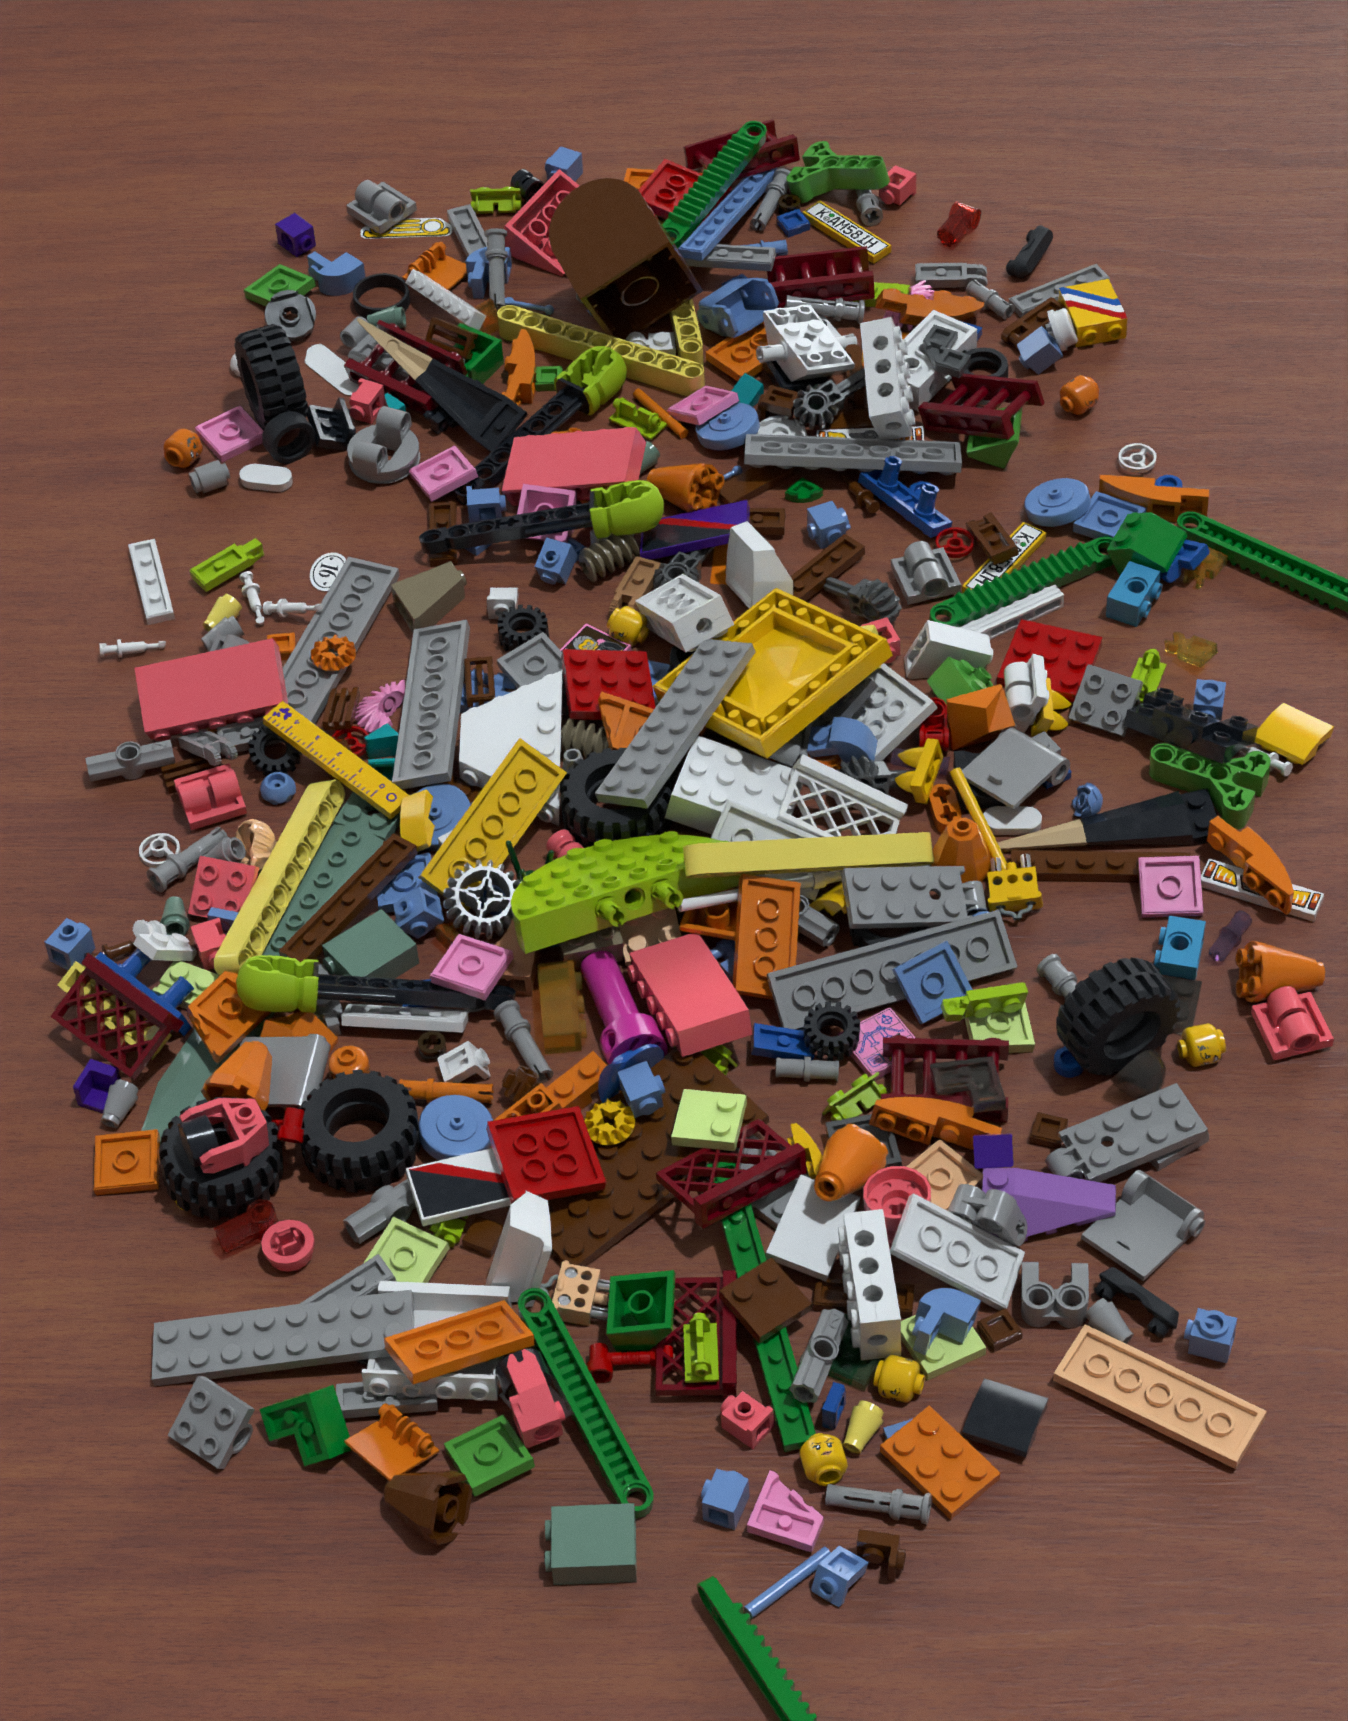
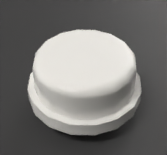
M1067 309L1047 311L1050 323L1046 324V329L1056 339L1061 351H1065L1068 346L1076 344L1078 338Z

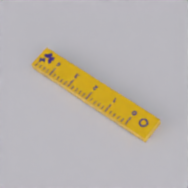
M284 701L280 702L263 717V724L389 819H392L401 811L402 799L409 796V794L393 784Z

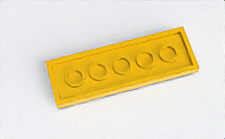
M519 738L418 878L443 896L444 889L449 888L447 885L448 879L455 878L454 872L456 869L464 872V865L467 862L475 868L478 859L482 862V866H487L488 861L492 860L493 868L497 869L509 855L506 841H511L514 848L567 772ZM482 881L471 883L464 889H467L468 887H477L482 883ZM461 902L462 906L468 912L471 907L465 906V903Z

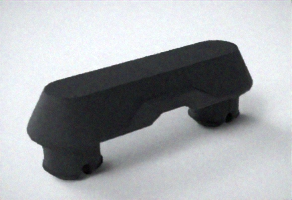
M1039 225L1035 230L1028 232L1026 235L1027 245L1021 249L1015 260H1009L1006 265V271L1010 276L1016 275L1018 278H1024L1032 272L1053 240V233L1050 229Z
M1114 1267L1099 1274L1101 1281L1094 1288L1095 1293L1099 1297L1104 1298L1108 1302L1112 1301L1116 1293L1119 1292L1131 1300L1140 1301L1147 1311L1154 1316L1147 1325L1148 1330L1153 1334L1155 1333L1159 1338H1165L1164 1336L1170 1328L1173 1330L1177 1328L1179 1312Z

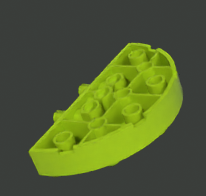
M668 831L661 835L633 837L615 841L603 839L596 841L594 846L570 849L567 851V855L559 857L535 870L530 875L525 876L515 889L511 899V909L517 942L521 950L527 954L611 926L619 927L618 924L622 926L627 921L667 908L674 909V906L678 908L682 904L683 899L717 893L739 886L740 876L686 878L683 846L729 841H720L701 836L678 835L675 831Z

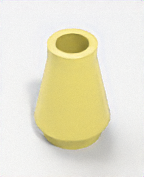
M229 594L218 597L207 619L202 624L203 627L209 632L224 617L234 616L236 619L240 615L241 604Z
M859 1401L858 1405L852 1409L843 1446L853 1453L861 1454L864 1446L883 1424V1410L871 1402Z

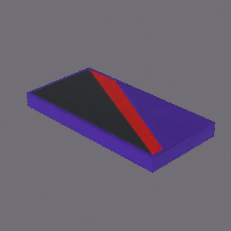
M744 500L661 518L657 526L648 531L641 532L640 556L653 560L676 555L678 552L686 553L728 544L730 528L746 521L749 522L750 507L748 501Z

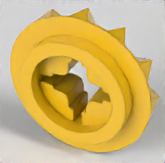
M607 1098L605 1103L600 1105L595 1103L591 1111H586L585 1124L592 1141L600 1145H615L623 1142L631 1135L635 1127V1118L630 1106H625L621 1100L611 1102ZM603 1116H608L610 1119L614 1118L616 1128L609 1123L604 1124Z

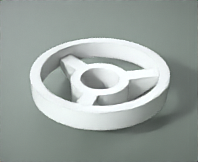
M1129 444L1120 450L1118 462L1128 472L1144 473L1155 466L1156 453L1145 444ZM1141 449L1140 453H1133L1129 457H1122L1129 450ZM1146 452L1150 453L1153 457V461L1147 466L1145 465Z
M166 833L151 835L143 840L139 847L140 858L145 865L156 868L165 861L153 862L147 860L146 857L152 855L163 857L174 854L168 849L166 840L176 844L175 854H179L181 852L179 841L174 836ZM150 843V846L143 852L144 848ZM158 846H163L161 849H155Z

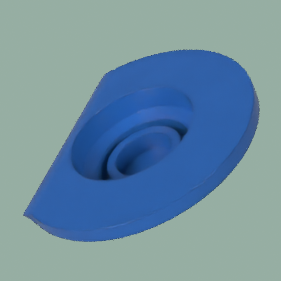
M647 1044L634 1051L629 1050L614 1058L612 1063L602 1070L599 1077L598 1089L602 1103L606 1102L607 1098L609 1099L620 1092L618 1071L647 1061L649 1067L652 1068L664 1058L663 1050L656 1044Z

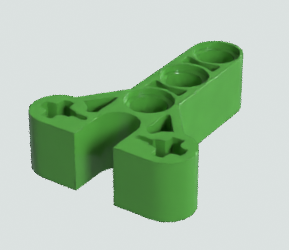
M819 141L812 144L802 156L805 167H794L786 178L791 194L797 195L801 203L808 202L813 197L834 189L876 190L887 186L890 182L883 157L875 155H836L831 150L827 141Z
M1162 743L1155 745L1151 749L1149 775L1157 782L1187 792L1208 788L1213 806L1219 812L1221 818L1233 828L1239 830L1244 828L1253 813L1255 796L1261 797L1268 784L1271 760L1264 752L1252 751L1245 757L1234 758L1227 763L1221 764L1188 750Z

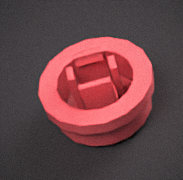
M284 1220L268 1228L263 1235L261 1245L263 1255L274 1268L280 1271L291 1272L301 1269L311 1260L315 1241L313 1232L308 1225L298 1220Z

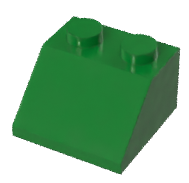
M1135 512L1127 514L1110 543L1107 552L1119 575L1122 574L1129 561L1164 573L1169 570L1188 535L1186 531L1152 512Z
M674 1270L610 1276L607 1336L616 1352L649 1351L673 1331L676 1274Z

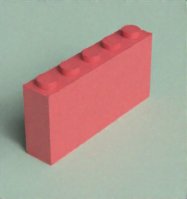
M636 427L514 437L502 492L512 506H519L523 484L575 490L577 492V501L590 500L591 489L603 487L607 490L611 485L639 480L646 441Z
M273 638L134 668L144 733L151 740L154 739L155 741H166L171 739L172 735L181 733L182 735L199 732L200 729L205 728L216 730L218 727L227 726L226 724L233 722L239 724L252 722L254 718L268 714L280 702L284 701L288 704L280 650Z
M687 934L629 953L631 965L627 966L631 982H637L640 997L642 999L646 998L651 1015L656 1014L660 1030H666L670 1046H676L682 1057L753 1035L749 1009L700 934Z

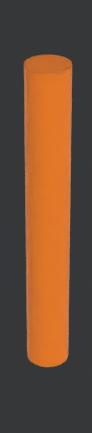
M639 388L633 392V397L650 412L657 413L661 421L667 423V427L681 439L687 437L689 431Z

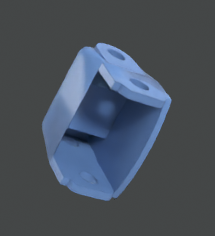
M735 279L703 298L698 304L697 317L706 329L723 337L735 338L764 321L763 312L778 308L779 301L774 287L768 282V279Z

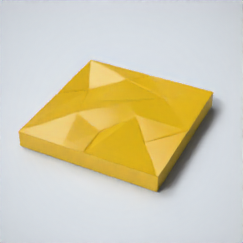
M775 588L733 621L734 625L728 628L724 635L712 638L713 640L752 643L755 654L712 714L705 727L765 758H769L830 706L835 704L893 655L889 643L884 637ZM692 655L652 686L659 702Z

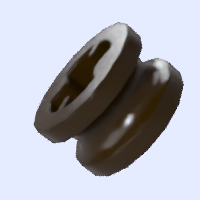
M794 194L782 195L778 200L779 214L782 215L796 209L801 211L800 198Z
M428 1031L419 1037V1054L423 1060L437 1062V1058L446 1054V1042L443 1034L437 1031ZM431 1044H437L434 1046V1049H428L431 1047Z

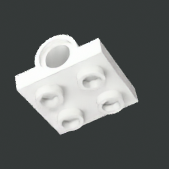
M1033 654L1027 663L1014 662L1004 669L1005 693L1015 722L1014 728L1022 733H1025L1029 725L1032 726L1038 712L1047 705L1049 700L1044 657Z

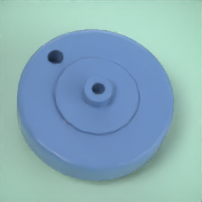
M735 403L700 426L696 425L695 429L698 440L704 447L712 450H728L745 444L746 434H757L760 428V421L757 411L752 406L744 403Z
M1070 478L1054 479L1035 487L1026 496L1024 501L1028 519L1037 525L1047 527L1061 526L1075 521L1089 509L1091 504L1088 487L1083 482Z
M444 783L429 785L417 791L420 792L427 789L433 796L428 818L435 827L431 845L425 849L428 851H438V837L452 831L471 805L462 790Z
M463 1095L442 1096L430 1102L423 1109L419 1119V1141L425 1151L437 1160L486 1150L491 1146L486 1130L487 1122L493 1121L489 1110L473 1098Z

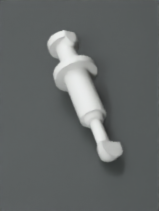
M243 572L239 576L240 581L245 584L241 590L242 595L248 598L252 612L256 613V623L263 625L265 620L260 612L262 605L258 596L260 587L252 582L254 578L252 572Z
M280 599L277 604H272V601H266L263 604L265 615L277 612L280 617H286L288 613L305 614L307 611L321 612L323 609V604L307 606L306 603H288L286 599Z
M118 639L117 645L107 646L106 643H99L100 657H104V654L118 653V658H122V654L141 653L147 649L154 648L164 649L166 641H158L159 643L146 644L144 641L121 643V639Z
M1244 747L1241 749L1246 754L1252 751H1261L1255 747ZM1275 752L1266 753L1271 760L1270 771L1276 768L1284 776H1288L1291 773L1292 763L1279 761V755Z

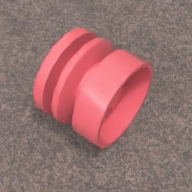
M890 1166L878 1170L868 1178L864 1185V1211L883 1209L889 1249H891L908 1197L914 1193L931 1202V1186L927 1178L917 1170L905 1166Z

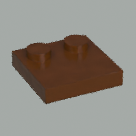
M772 1257L719 1290V1298L759 1344L812 1309L811 1301Z

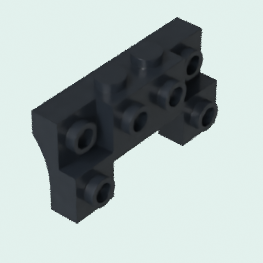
M1157 688L1156 691L1146 693L1143 703L1137 707L1127 709L1124 726L1221 764L1229 762L1242 748L1254 744L1258 726L1248 723V719L1242 716H1231L1229 719L1220 721L1208 716L1204 712L1186 708L1183 706L1184 698L1174 695V691L1167 688Z

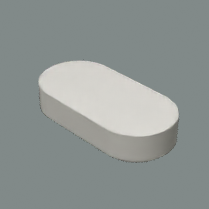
M249 464L244 466L239 473L241 484L249 489L282 492L289 489L293 483L291 471L285 467Z
M995 806L988 808L983 814L993 835H1025L1039 831L1042 826V815L1033 807L1018 806L1013 810L1008 806Z

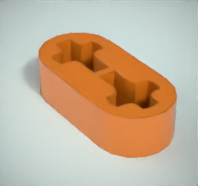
M946 784L934 785L929 796V808L936 829L943 833L946 826L953 819L962 818V813L953 788ZM940 797H943L946 803L942 804ZM944 815L949 816L950 822H948L947 819L944 818Z

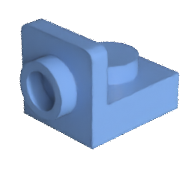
M839 1545L818 1564L811 1588L812 1592L840 1607L845 1601L848 1588L865 1574L868 1562Z

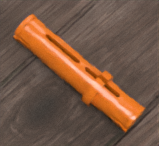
M428 1078L427 1081L399 1080L400 1084H403L406 1088H411L409 1095L413 1099H425L426 1103L446 1095H463L473 1098L480 1103H493L492 1095L480 1094L481 1092L494 1093L493 1084L435 1082L433 1078Z

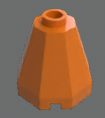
M966 817L953 819L946 826L932 849L934 863L930 864V867L964 866L965 872L960 875L962 883L980 881L983 884L986 876L988 879L987 872H991V857L987 844L977 823Z
M245 1041L205 1081L201 1092L207 1102L214 1100V1097L255 1099L260 1110L265 1111L269 1103L272 1055L268 1051L267 1046L259 1041Z

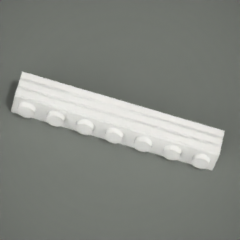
M414 269L411 271L405 282L407 285L466 325L480 330L486 315L425 274Z
M1056 585L1046 587L1042 591L1030 594L1022 600H1017L1011 605L1001 607L991 614H986L982 618L970 621L968 624L958 628L989 635L991 640L1017 628L1021 619L1033 621L1064 606V594Z

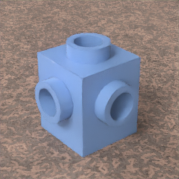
M418 887L393 904L396 917L395 923L404 932L417 939L444 922L440 897L421 887Z

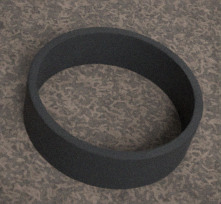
M379 273L367 276L360 280L353 289L355 310L358 315L367 319V315L389 308H372L358 301L365 292L374 288H396L405 295L398 303L392 306L396 305L397 308L403 307L406 312L410 305L408 285L405 283V280L394 274Z

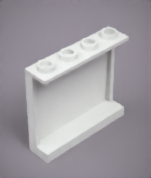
M379 1281L378 1294L412 1290L414 1295V1328L505 1300L512 1308L510 1287L397 1281ZM504 1355L414 1385L391 1356L372 1358L368 1360L367 1369H362L364 1391L371 1392L377 1396H397L396 1393H403L408 1397L414 1398L430 1397V1394H436L437 1398L497 1401L500 1383L495 1370L499 1362L504 1359Z

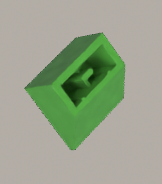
M949 656L927 680L937 697L944 700L946 705V699L994 686L990 681L992 679L991 675L984 668H975L963 659L959 661Z

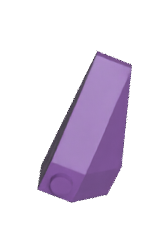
M983 1168L982 1191L986 1193L990 1189H997L1008 1193L1017 1201V1205L1027 1221L1028 1229L1025 1241H1028V1236L1046 1232V1235L1056 1233L1057 1228L1070 1224L1080 1226L1116 1215V1185L1020 1168Z

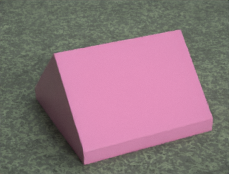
M523 484L517 515L577 505V492L575 490ZM574 530L525 539L545 541L547 537L568 543L569 537H571Z

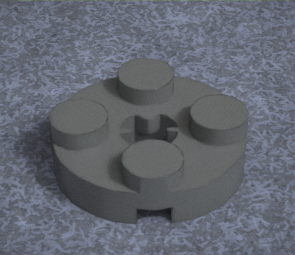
M280 291L272 296L265 308L266 326L271 324L281 326L290 342L298 341L313 332L316 322V309L311 299L298 294V291ZM291 311L292 314H297L298 317L294 318L293 321H289L283 315L286 316V312Z

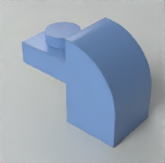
M487 247L474 251L466 259L468 287L472 288L473 298L483 299L487 283L489 282V261L485 258ZM505 247L508 257L504 261V283L508 284L512 261L510 247Z
M315 251L307 256L308 272L314 280H318L319 291L323 294L339 296L351 293L355 285L366 277L364 263L347 252L332 262Z
M833 717L832 725L811 727L807 752L811 758L838 754L845 763L850 762L851 756L856 757L858 760L863 755L869 761H874L878 740L870 728L862 722L846 717Z
M940 1288L926 1293L919 1301L915 1317L916 1323L912 1335L916 1336L913 1350L926 1355L938 1332L963 1343L976 1321L981 1300L951 1288Z

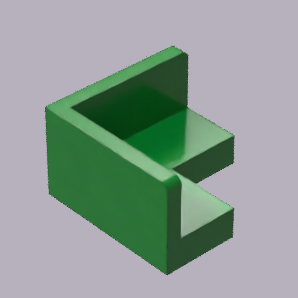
M459 323L457 326L478 334V338L474 339L473 342L476 344L475 348L471 349L472 358L465 359L466 376L484 384L504 364L502 340ZM457 333L459 338L467 340V337ZM458 343L453 345L454 347H457L462 350H464L465 346L460 345Z
M334 1385L259 1409L269 1441L292 1434L295 1435L304 1466L324 1461L352 1450L344 1443V1440L348 1439L350 1435Z

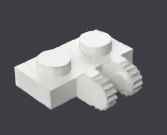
M137 920L133 924L132 931L136 937L133 944L150 959L193 961L197 950L188 944L189 940L185 936L178 933L167 935L166 926L156 920L148 923L145 920Z

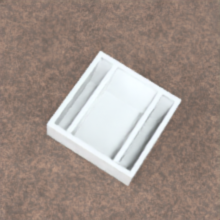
M698 735L690 747L671 794L665 818L713 834L727 799H730L776 819L790 780L791 767ZM797 781L796 787L800 793L803 783ZM796 804L788 806L786 813L792 815Z

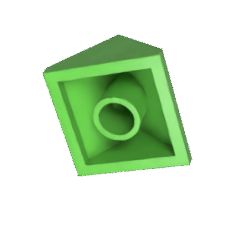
M1022 408L1010 419L1015 433L1010 439L969 435L968 457L1004 469L1019 443Z

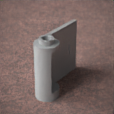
M1011 727L1003 730L998 738L967 765L962 772L968 783L1014 810L1045 781L1053 785L1060 784L1068 774L1070 761Z
M322 1035L245 1037L241 1041L240 1046L245 1041H259L267 1046L268 1051L272 1055L270 1094L267 1107H281L284 1110L287 1107L300 1109L301 1104L307 1101V1095L314 1088L317 1090L320 1088L319 1084L323 1080L331 1045Z
M1137 1170L1131 1175L1123 1188L1121 1199L1116 1203V1215L1097 1220L1082 1233L1081 1239L1144 1281L1191 1236H1198L1203 1230L1206 1221L1203 1220L1204 1212L1143 1171Z

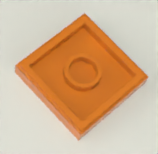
M158 1129L95 1136L94 1192L96 1196L159 1189L160 1134Z

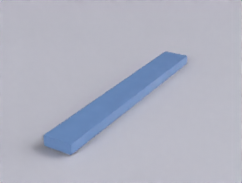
M777 168L743 178L678 248L683 258L703 261L765 192L766 186L773 181V174Z

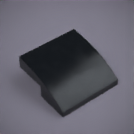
M984 1378L969 1411L961 1436L1026 1458L1035 1440L1037 1427L1047 1409L1049 1398Z

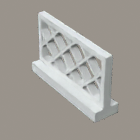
M802 754L791 768L790 780L776 819L817 837L841 836V831L850 829L853 836H858L861 834L857 826L866 823L872 835H878L880 832L874 822L875 820H880L890 825L888 832L882 834H896L900 819L905 814L908 804ZM797 781L807 785L811 793L801 796L796 787ZM826 794L834 798L838 806L827 808L822 795ZM814 798L820 811L810 814L804 801ZM797 804L803 817L796 818L787 814L788 806ZM853 807L861 811L864 818L854 821L848 808ZM841 811L847 824L837 827L831 813ZM823 816L829 830L823 831L817 828L813 819Z

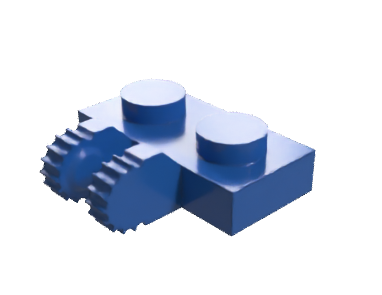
M1185 540L1169 570L1160 573V580L1163 578L1164 581L1173 583L1175 579L1180 577L1182 568L1194 570L1210 553L1207 544Z

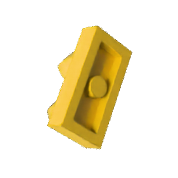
M1050 678L1046 679L1049 700L1047 705L1040 709L1034 724L1031 726V736L1033 737L1044 731L1061 730L1068 726V722L1053 710L1065 709L1072 704L1064 696L1051 689Z
M927 738L924 747L911 748L898 754V757L905 764L916 768V770L897 776L895 782L903 790L913 793L916 803L927 804L943 760L939 741Z

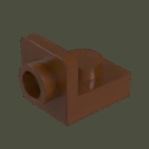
M770 385L765 395L761 394L758 401V410H761L760 420L767 419L771 412L791 417L796 409L793 406V401L798 398V392Z
M861 1529L858 1531L857 1556L873 1564L887 1562L888 1581H895L897 1570H904L906 1549H900V1535Z

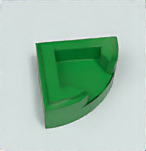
M804 478L799 479L785 491V499L796 503L812 502L823 496L822 488Z

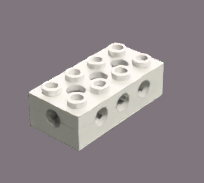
M935 310L904 338L908 347V355H904V359L909 364L911 375L910 378H907V386L910 385L913 395V401L909 402V407L918 412V407L923 402H929L952 378L950 375L935 371L923 349V339L933 325L958 332V339L952 346V350L966 353L977 348V328Z
M892 317L860 323L869 418L879 439H898L912 436L911 425H915V416L913 409L909 408V402L913 401V395L910 385L907 386V378H910L911 375L909 364L904 359V355H908L906 340L902 339L900 326H895Z
M684 574L635 600L640 613L647 617V627L650 631L684 652L696 651L703 641L724 635L728 631L727 629L734 625L721 595Z
M883 1209L844 1213V1226L838 1227L840 1243L838 1249L840 1265H843L844 1270L842 1274L844 1292L848 1296V1319L852 1322L853 1348H859L861 1361L887 1358L889 1355L901 1356V1317Z

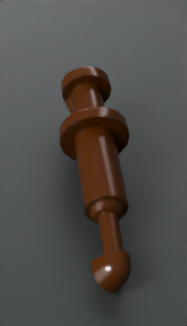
M844 473L840 475V481L846 482L849 485V490L856 496V502L859 506H866L869 513H875L879 510L880 504L878 501L873 500V493L870 490H864L857 482H852L848 475Z
M131 940L111 947L104 944L101 947V952L113 961V958L134 952L136 946ZM100 952L92 954V956L96 957Z

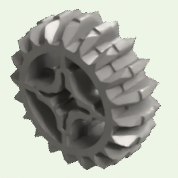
M479 859L476 861L475 868L467 862L464 865V872L456 869L454 872L455 878L448 879L447 885L449 888L444 889L443 896L447 898L443 902V907L449 909L446 915L447 918L455 919L453 923L455 929L463 925V934L467 935L471 930L475 931L474 937L476 939H479L481 933H485L486 938L489 940L492 938V931H495L501 937L504 933L503 927L508 929L513 918L511 899L515 889L521 883L520 880H512L514 877L513 871H508L504 874L503 863L496 869L493 868L492 860L488 861L487 866H482V862ZM482 881V883L477 887H468L467 889H464L471 883ZM492 883L500 887L506 896H503V893L495 891L492 887ZM484 890H487L486 897L488 899L484 903V908L481 909L482 902L480 899L483 897ZM461 902L465 903V906L471 907L475 911L476 916L467 912ZM500 909L504 910L497 916L485 918L490 912H499Z

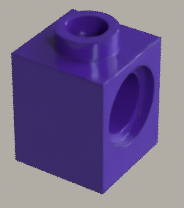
M296 213L275 224L278 244L295 257L316 246L313 226Z

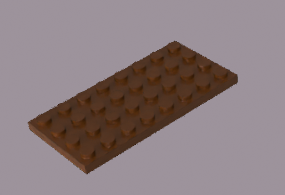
M674 1048L660 1062L650 1068L653 1076L659 1075L666 1091V1093L661 1094L664 1107L657 1109L652 1114L636 1117L634 1130L626 1140L615 1145H600L592 1141L606 1180L605 1190L548 1200L551 1221V1252L561 1263L567 1260L569 1264L586 1267L675 1197L656 1180V1172L702 1149L672 1145L671 1136L684 1089L746 1095L701 1052L682 1057L678 1049ZM621 1090L618 1094L609 1098L611 1102L621 1100L625 1106L629 1107ZM746 1095L747 1105L741 1128L757 1119L768 1124V1114ZM603 1116L604 1124L609 1123L616 1128L614 1118L610 1119L608 1116ZM722 1150L721 1153H731L732 1151ZM701 1161L696 1166L707 1167L708 1164H713L714 1162ZM675 1175L671 1179L674 1181H687L688 1175ZM693 1176L692 1182H694L700 1176Z

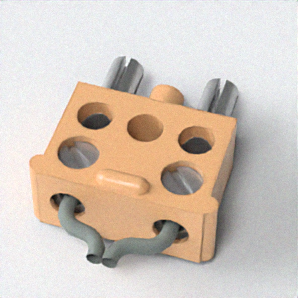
M565 1260L561 1264L559 1275L551 1276L545 1284L541 1283L540 1289L549 1295L545 1288L550 1287L553 1281L558 1279L552 1302L563 1322L589 1326L591 1317L607 1320L608 1309L594 1306V1304L607 1306L609 1298L607 1294L597 1293L598 1290L609 1292L610 1287L609 1280L600 1279V1269L569 1264V1261Z

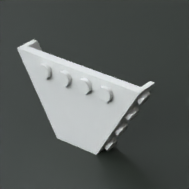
M562 670L554 674H548L529 685H523L504 696L495 697L492 701L479 707L470 708L461 714L459 752L461 779L471 786L483 788L519 738L560 767ZM560 783L537 814L542 821L551 822L559 826Z

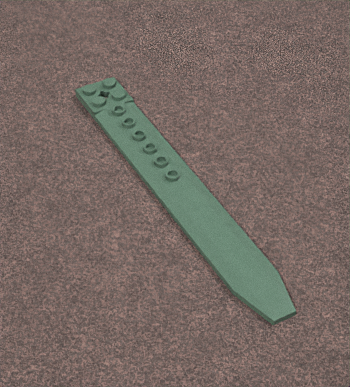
M355 792L351 794L319 846L262 955L280 956L279 950L383 845V841H386L395 833L400 825V812L392 819H389ZM373 810H376V811L379 812V813H373L371 816L368 815V812L373 811ZM271 1012L265 1019L272 1018L275 1012ZM265 1019L246 1037H260ZM194 1029L158 1082L141 1131L158 1129L161 1145V1136L163 1131L168 1128V1123L173 1117H180V1111L186 1107H195L196 1102L206 1099L201 1092L205 1081L240 1047V1043L221 1062L216 1063L196 1029Z

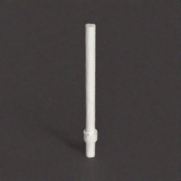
M843 870L809 872L808 876L787 879L786 881L801 883L800 889L810 887L812 890L825 888L826 884L841 882V872ZM739 889L683 899L678 910L683 912L738 901Z

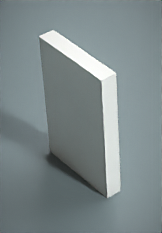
M800 1175L767 1249L766 1258L772 1257L779 1264L827 1281L839 1253L838 1227L844 1226V1213L856 1212L861 1197L849 1194L835 1201H824L815 1193V1180Z

